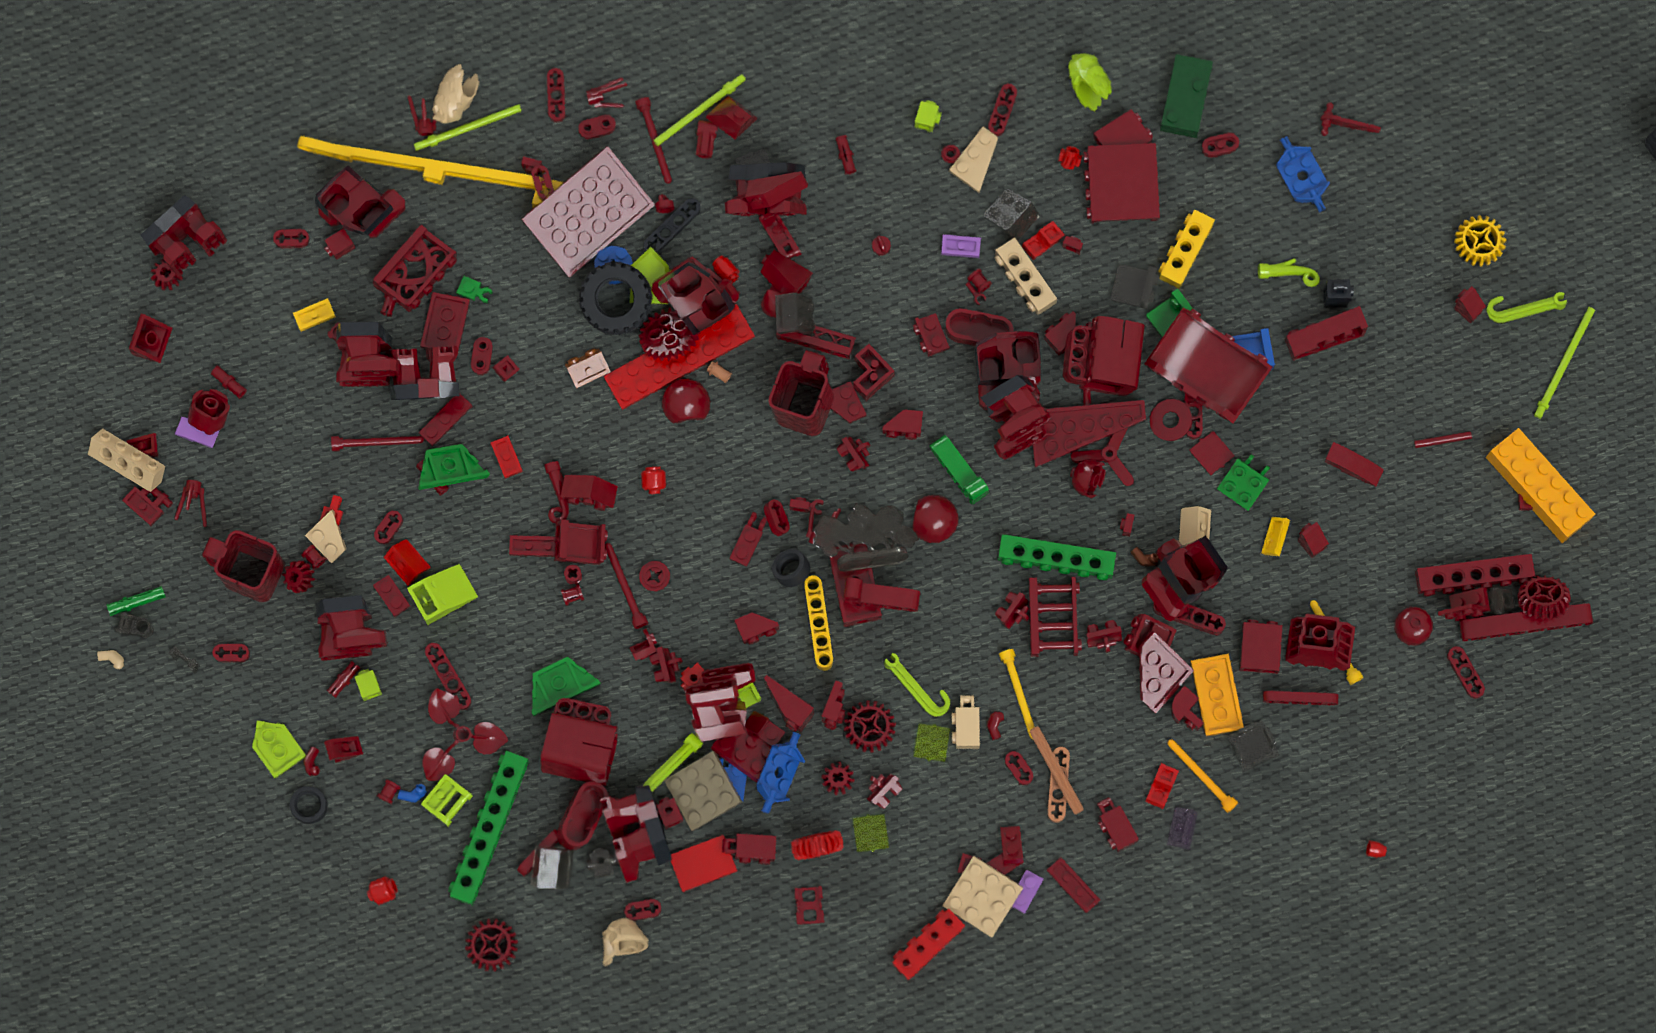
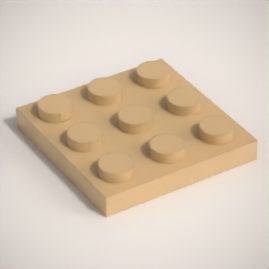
M973 856L943 904V907L950 909L954 914L990 937H993L1024 887Z

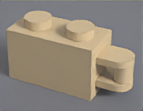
M974 695L960 696V707H956L955 713H952V725H956V732H952V744H956V749H979L980 747L979 707H974ZM963 703H971V707H963Z

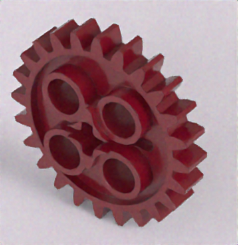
M671 308L668 309V312L662 309L660 315L655 312V318L648 317L650 322H644L645 328H640L642 334H639V342L644 353H647L648 357L653 356L654 360L659 357L661 361L665 357L670 361L672 356L678 359V354L685 356L684 351L690 352V346H696L695 341L699 340L698 335L701 333L693 335L678 313L672 311Z

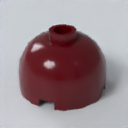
M1086 459L1072 468L1070 477L1072 478L1073 488L1077 493L1091 499L1096 496L1093 493L1097 485L1101 488L1105 479L1106 470L1102 469V466H1105L1103 462Z
M1409 607L1397 615L1394 622V631L1401 642L1407 645H1420L1429 639L1433 631V621L1426 610L1420 607Z

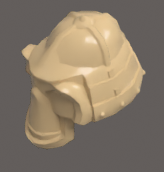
M627 918L615 920L603 932L604 961L602 963L604 966L612 963L615 955H628L646 950L648 939L633 920Z

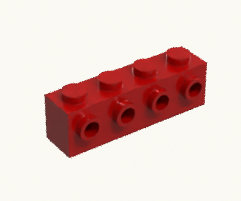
M950 909L946 912L942 910L935 917L937 920L932 925L928 923L921 930L923 934L920 937H913L907 943L908 948L904 952L900 950L893 956L894 961L892 965L907 981L914 977L965 928L962 921Z

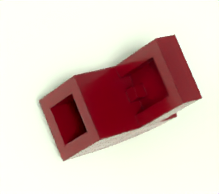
M1186 686L1175 696L1171 705V714L1177 724L1184 719V724L1189 729L1193 730L1195 728L1198 731L1204 722L1190 710L1198 702L1199 698Z

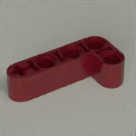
M846 578L843 602L917 612L921 592L914 589L863 583L861 579Z
M1153 603V611L1155 612V614L1163 617L1159 609ZM1188 605L1184 616H1179L1173 620L1212 635H1220L1226 627V621L1222 616L1192 605ZM1193 616H1202L1203 622L1196 623ZM1207 618H1210L1208 626H1205ZM1216 621L1219 622L1220 627L1218 629H1215L1213 625Z

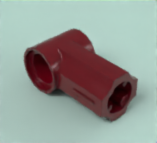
M699 120L696 157L712 158L714 139L717 137L716 131L718 127L711 121Z

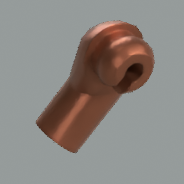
M1139 547L1134 548L1130 552L1142 566H1155L1159 561L1156 553L1143 554Z

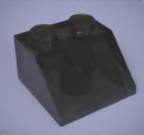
M535 846L531 885L536 888L555 890L569 888L574 850Z

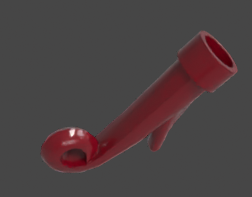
M559 461L544 465L546 474L550 477L560 507L551 508L548 513L550 521L555 524L560 520H566L569 514L568 500L560 497L564 478L560 471ZM554 512H559L561 516L556 518Z

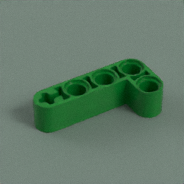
M946 435L929 445L933 454L942 466L948 469L947 473L955 483L959 484V489L966 498L970 499L969 502L972 505L988 495L989 488L980 476H976Z

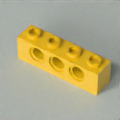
M1194 210L1192 215H1187L1184 224H1186L1184 231L1180 230L1175 239L1178 241L1176 246H1171L1167 254L1169 257L1167 263L1163 262L1158 271L1161 273L1160 280L1180 289L1215 219L1197 210ZM1195 229L1199 234L1192 236L1189 230ZM1186 245L1190 248V251L1183 252L1180 247ZM1175 261L1180 262L1182 267L1175 268L1172 266V263Z

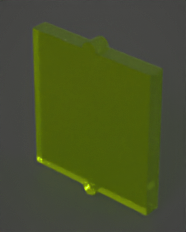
M919 724L914 757L927 759L928 761L945 762L950 728L938 727L936 724H933V726Z
M868 814L867 817L853 818L857 852L870 850L874 852L878 849L889 848L884 814L874 816Z

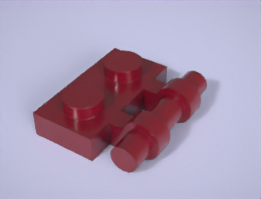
M134 487L122 500L150 526L164 513L159 508L162 504L167 508L173 504L169 496L157 488L150 492L145 488L140 491ZM149 493L157 498L154 502L147 497Z

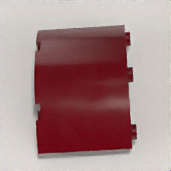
M1182 308L1144 364L1160 377L1166 378L1184 394L1207 409H1212L1217 415L1234 424L1272 369V366L1267 363L1268 359L1262 354L1255 355L1235 343V338L1227 333L1223 335L1200 318L1201 314L1196 310L1191 309L1189 311Z

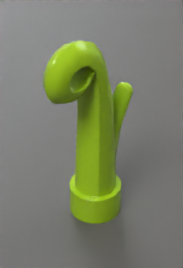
M1295 258L1273 265H1268V263L1258 264L1259 279L1303 275V282L1309 287H1314L1320 282L1319 275L1313 269L1291 266L1296 262Z

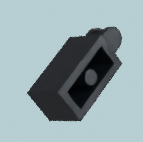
M1350 279L1326 281L1323 288L1324 308L1347 307L1354 296V286L1350 285Z

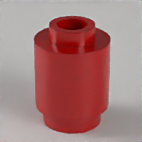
M720 256L712 263L713 270L722 280L724 278L731 279V283H734L739 278L738 274L740 271L728 258Z

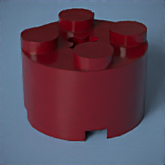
M214 389L197 391L191 401L188 423L207 435H213L225 426L230 409L228 398L222 392Z

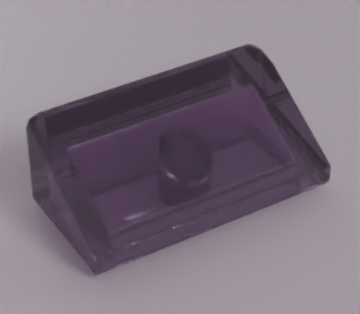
M1175 807L1167 845L1190 850L1198 812L1192 809Z

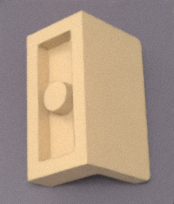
M1200 506L1181 509L1179 542L1182 545L1194 542L1205 535L1209 539L1211 510Z

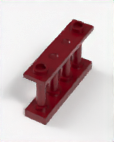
M1076 577L1071 578V584L1041 585V583H1037V578H1029L1031 657H1039V652L1046 649H1073V656H1077L1078 651L1082 650L1081 639H1078L1076 594H1080V584L1076 582ZM1051 592H1071L1072 603L1042 604L1038 602V595ZM1047 611H1072V622L1042 623V621H1038V614ZM1046 630H1073V641L1043 642V640H1039V633Z

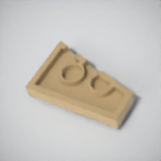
M982 127L950 168L949 172L980 193L998 137Z

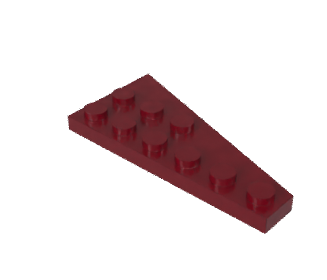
M1144 400L1047 409L1051 416V419L1043 424L1047 436L1033 444L1035 468L1145 421Z

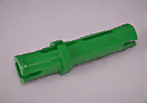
M162 586L128 598L125 596L122 600L106 605L110 616L124 611L129 612L135 607L166 598Z

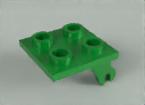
M1252 454L1245 462L1238 458L1217 488L1247 511H1249L1269 482V479L1265 477V474L1270 469L1268 465L1261 473L1248 466L1255 457Z

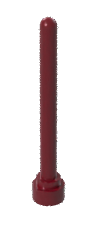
M649 97L638 99L635 101L637 110L643 113L664 181L670 184L672 178L661 144L657 146L653 141L658 135L649 111L651 110Z
M331 436L332 451H340L344 447L420 444L424 441L422 436L343 439L339 436Z
M606 543L605 549H607L608 557L633 614L634 629L644 627L649 622L646 616H643V613H640L612 544Z

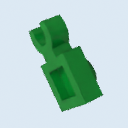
M463 276L456 294L475 301L477 296L483 303H488V299L484 298L483 294H492V290L489 288L481 289V282Z

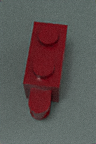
M1110 797L1097 803L1102 813L1099 817L1100 822H1098V826L1103 833L1106 832L1110 839L1107 841L1112 850L1116 849L1118 853L1139 841L1121 806L1115 808ZM1110 806L1112 810L1106 813L1104 808Z
M737 834L736 839H723L722 853L735 854V860H739V863L748 864L752 860L759 861V864L769 865L770 861L774 862L776 836ZM730 843L736 844L735 850L730 849Z

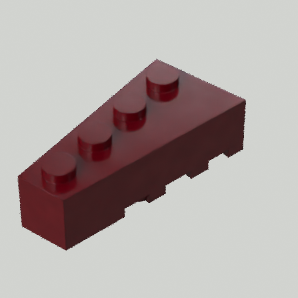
M1358 306L1336 316L1329 317L1319 323L1309 324L1304 329L1292 330L1288 332L1285 342L1294 361L1360 338L1365 335L1368 325L1361 307Z

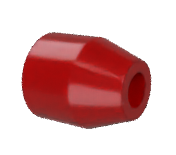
M1368 842L1367 856L1378 858L1386 855V846L1380 842Z

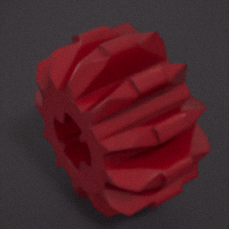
M161 259L162 264H154L157 269H151V273L154 274L151 280L155 281L154 285L156 287L161 286L163 291L166 290L167 286L170 290H173V284L179 287L177 280H183V277H178L164 259ZM168 271L170 273L169 277L164 276L165 272Z
M304 561L290 562V566L285 567L286 573L282 575L286 579L283 583L288 584V590H292L294 593H303L308 591V588L313 587L311 581L316 580L312 577L315 571L310 570V564H305Z
M841 762L838 763V768H835L834 763H831L832 770L825 768L824 771L828 775H822V779L827 780L822 783L823 787L829 786L827 789L828 793L835 789L834 795L836 796L840 789L843 795L846 794L844 787L851 790L852 787L848 783H854L855 779L849 778L854 772H847L849 769L848 765L842 769ZM839 775H842V777H841V780H843L842 782H840V781L834 782V781H835L834 776H837V777H838Z

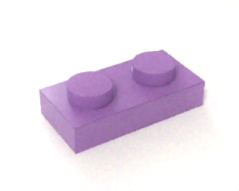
M943 235L941 255L979 258L981 238Z
M1026 870L1019 882V885L1024 888L1012 907L1025 914L1043 878Z

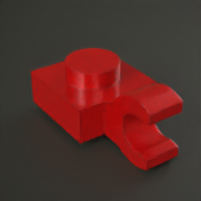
M333 495L330 508L324 506L320 520L333 509L337 525L340 526L344 513L339 510L342 502L340 496Z

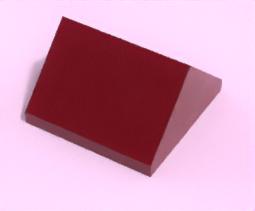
M141 313L129 346L130 352L134 356L161 363L172 327Z

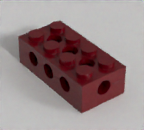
M866 541L828 548L843 626L847 627L881 620L882 614L879 607L856 606L855 604L843 602L846 578H857L863 580V583L875 584ZM853 562L856 564V567L849 569L846 567V564Z

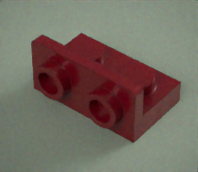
M936 313L921 319L915 318V324L912 326L915 335H920L922 341L919 344L923 353L926 352L929 357L949 349Z

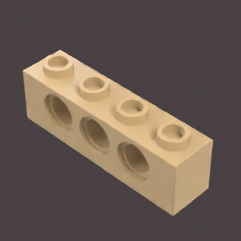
M1015 238L996 249V257L994 258L1000 267L1004 266L1007 271L1005 272L1010 282H1015L1017 285L1016 291L1021 297L1024 296L1028 301L1026 303L1027 307L1032 313L1035 311L1038 316L1057 303L1056 296ZM1011 259H1016L1019 262V264L1016 266L1010 265L1009 261ZM1026 274L1030 279L1022 281L1019 277ZM1038 290L1040 295L1032 296L1030 291Z
M104 429L91 438L88 455L150 492L162 482L165 469L163 464Z

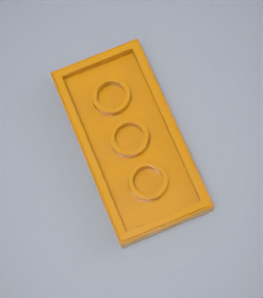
M1229 654L1191 660L1202 721L1204 722L1205 736L1244 730Z

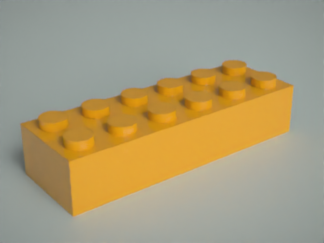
M1519 428L1493 448L1486 456L1487 460L1518 494L1522 495L1523 500L1528 505L1533 507L1532 510L1561 543L1565 542L1594 517L1595 513Z

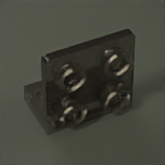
M798 293L775 295L777 333L799 332L804 335L813 336L815 323L813 321L814 304L812 299Z

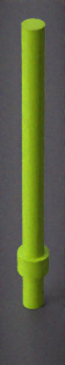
M741 74L732 82L728 81L722 86L723 88L654 139V143L659 146L725 95L733 93L735 88L746 80L745 77Z
M518 104L436 136L434 134L430 135L427 139L415 143L414 147L417 151L428 146H436L441 141L521 112V107Z

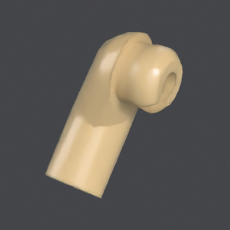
M98 651V661L110 660L114 664L113 667L115 669L123 668L124 658L117 651Z

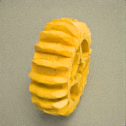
M1479 215L1476 221L1472 216L1470 222L1465 220L1463 222L1464 226L1460 225L1458 227L1459 231L1455 233L1457 239H1455L1454 243L1458 244L1456 251L1462 250L1459 256H1467L1465 262L1472 259V265L1479 261V266H1483L1484 261L1487 265H1490L1491 260L1496 262L1497 256L1501 257L1503 254L1501 250H1504L1506 247L1503 244L1506 242V238L1502 237L1505 232L1499 231L1501 225H1494L1496 220L1493 219L1492 222H1488V216L1482 220L1481 215ZM1484 228L1482 232L1472 231L1471 229ZM1489 233H1491L1495 239V246L1488 238ZM1483 235H1485L1484 238H1483V242H1482L1481 244L1479 243L1478 246L1476 247V244L1478 243L1477 241L1479 240V238H1482ZM1466 236L1469 237V240L1473 244V247L1471 249L1468 247L1466 243ZM1480 249L1490 251L1485 254L1476 253Z

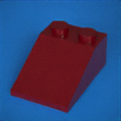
M766 675L764 677L765 686L786 722V727L793 732L799 731L801 733L813 717L814 708Z

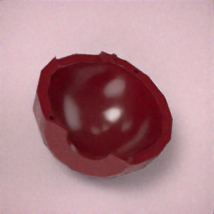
M680 379L674 381L666 388L662 396V409L665 416L674 424L687 420H703L710 410L711 399L708 391L700 382L693 379Z
M928 495L917 501L913 532L921 540L929 543H940L948 539L956 531L959 523L958 512L955 505L948 498L940 495Z

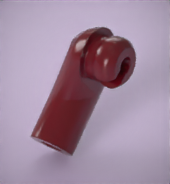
M1000 711L993 712L987 722V728L993 741L1001 738L998 725L1004 720V714Z
M315 747L310 748L304 759L306 773L310 776H317L320 773V768L315 766L314 762L319 753V750Z

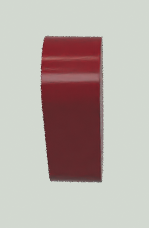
M967 309L953 310L947 316L945 325L946 334L952 341L976 346L977 342L995 333L1014 332L1012 323L1005 317Z
M594 781L587 782L573 794L557 829L558 842L565 849L577 850L590 841L603 813L600 798L608 796L607 790L602 784Z

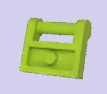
M445 774L421 805L445 825L449 826L452 823V818L465 802L473 796ZM459 792L461 794L460 798L444 816L441 811L453 796Z

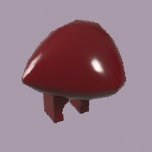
M773 285L766 291L761 302L762 312L772 318L784 316L794 306V301L792 303L788 302L784 294L779 292Z

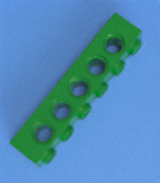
M1002 534L998 560L1002 561L1001 563L1005 565L1018 563L1024 568L1037 566L1042 571L1056 569L1061 574L1075 572L1080 577L1093 575L1097 576L1099 580H1108V578L1113 576L1116 552ZM1016 548H1020L1024 551V554L1016 556L1013 551ZM1039 551L1043 554V557L1035 559L1032 554ZM1058 554L1062 560L1054 562L1051 557ZM1077 557L1080 559L1081 564L1073 565L1070 560ZM1096 560L1099 562L1100 567L1094 569L1089 563Z

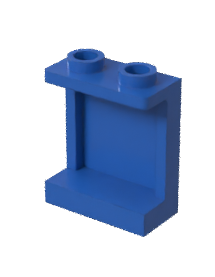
M1268 328L1261 329L1258 333L1232 336L1235 338L1234 342L1255 355L1260 353L1268 359L1267 363L1272 366V369L1274 368L1275 363Z

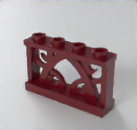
M420 225L375 276L373 286L388 295L405 308L406 311L415 310L420 305L421 298L424 295H429L432 291L434 283L442 280L448 267L452 268L457 262V252L427 231V228L423 225ZM423 240H428L435 247L428 249ZM413 251H417L420 256L413 257ZM442 251L446 257L444 261L437 262L436 259L440 255H433L431 257V253ZM425 258L426 276L406 279L407 267L404 262L406 260L418 262ZM398 269L404 272L402 278H400L401 274H396ZM388 282L390 284L397 285L396 292L392 290L390 287H388L385 283ZM402 286L405 287L406 294L409 290H412L414 295L409 299L403 298L400 294Z

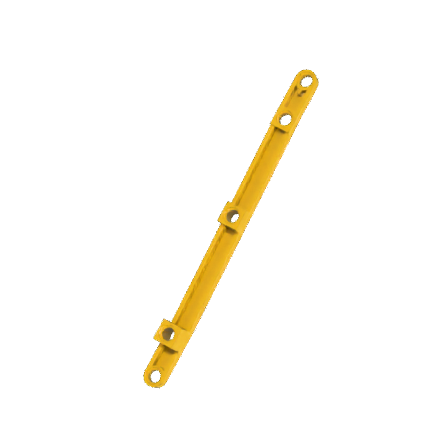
M303 136L299 138L297 147L301 150L348 162L355 160L424 172V181L443 185L445 175L536 190L532 175L337 145ZM551 180L554 190L563 183ZM546 185L542 186L543 192L541 194L548 196L549 191L546 189ZM535 191L532 201L533 208L542 201L539 199L537 191Z

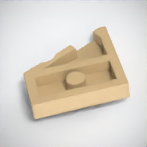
M333 509L305 535L331 563L346 550Z

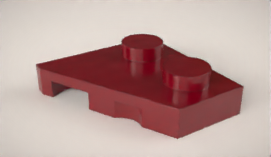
M851 381L832 389L834 395L831 405L832 411L840 415L849 424L867 416Z

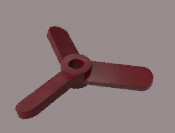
M1128 428L1111 435L1104 449L1073 452L1071 454L1072 462L1080 463L1086 459L1104 461L1110 465L1124 485L1131 486L1134 483V477L1117 456V451ZM1111 452L1113 456L1107 457L1106 453Z

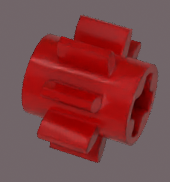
M1068 146L1066 150L1061 149L1058 161H1061L1063 168L1072 170L1075 166L1079 167L1082 155H1079V149Z

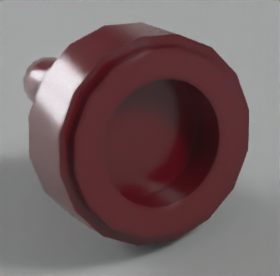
M664 194L659 195V201L655 203L656 211L661 214L672 212L675 209L674 202L669 200Z
M877 236L873 240L872 250L875 254L883 256L890 251L891 244L885 236Z

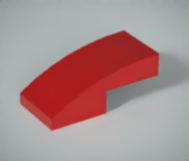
M1052 221L1040 229L1036 235L1024 242L1022 248L1032 260H1035L1060 241L1065 234Z
M1161 763L1145 802L1163 809L1179 770Z

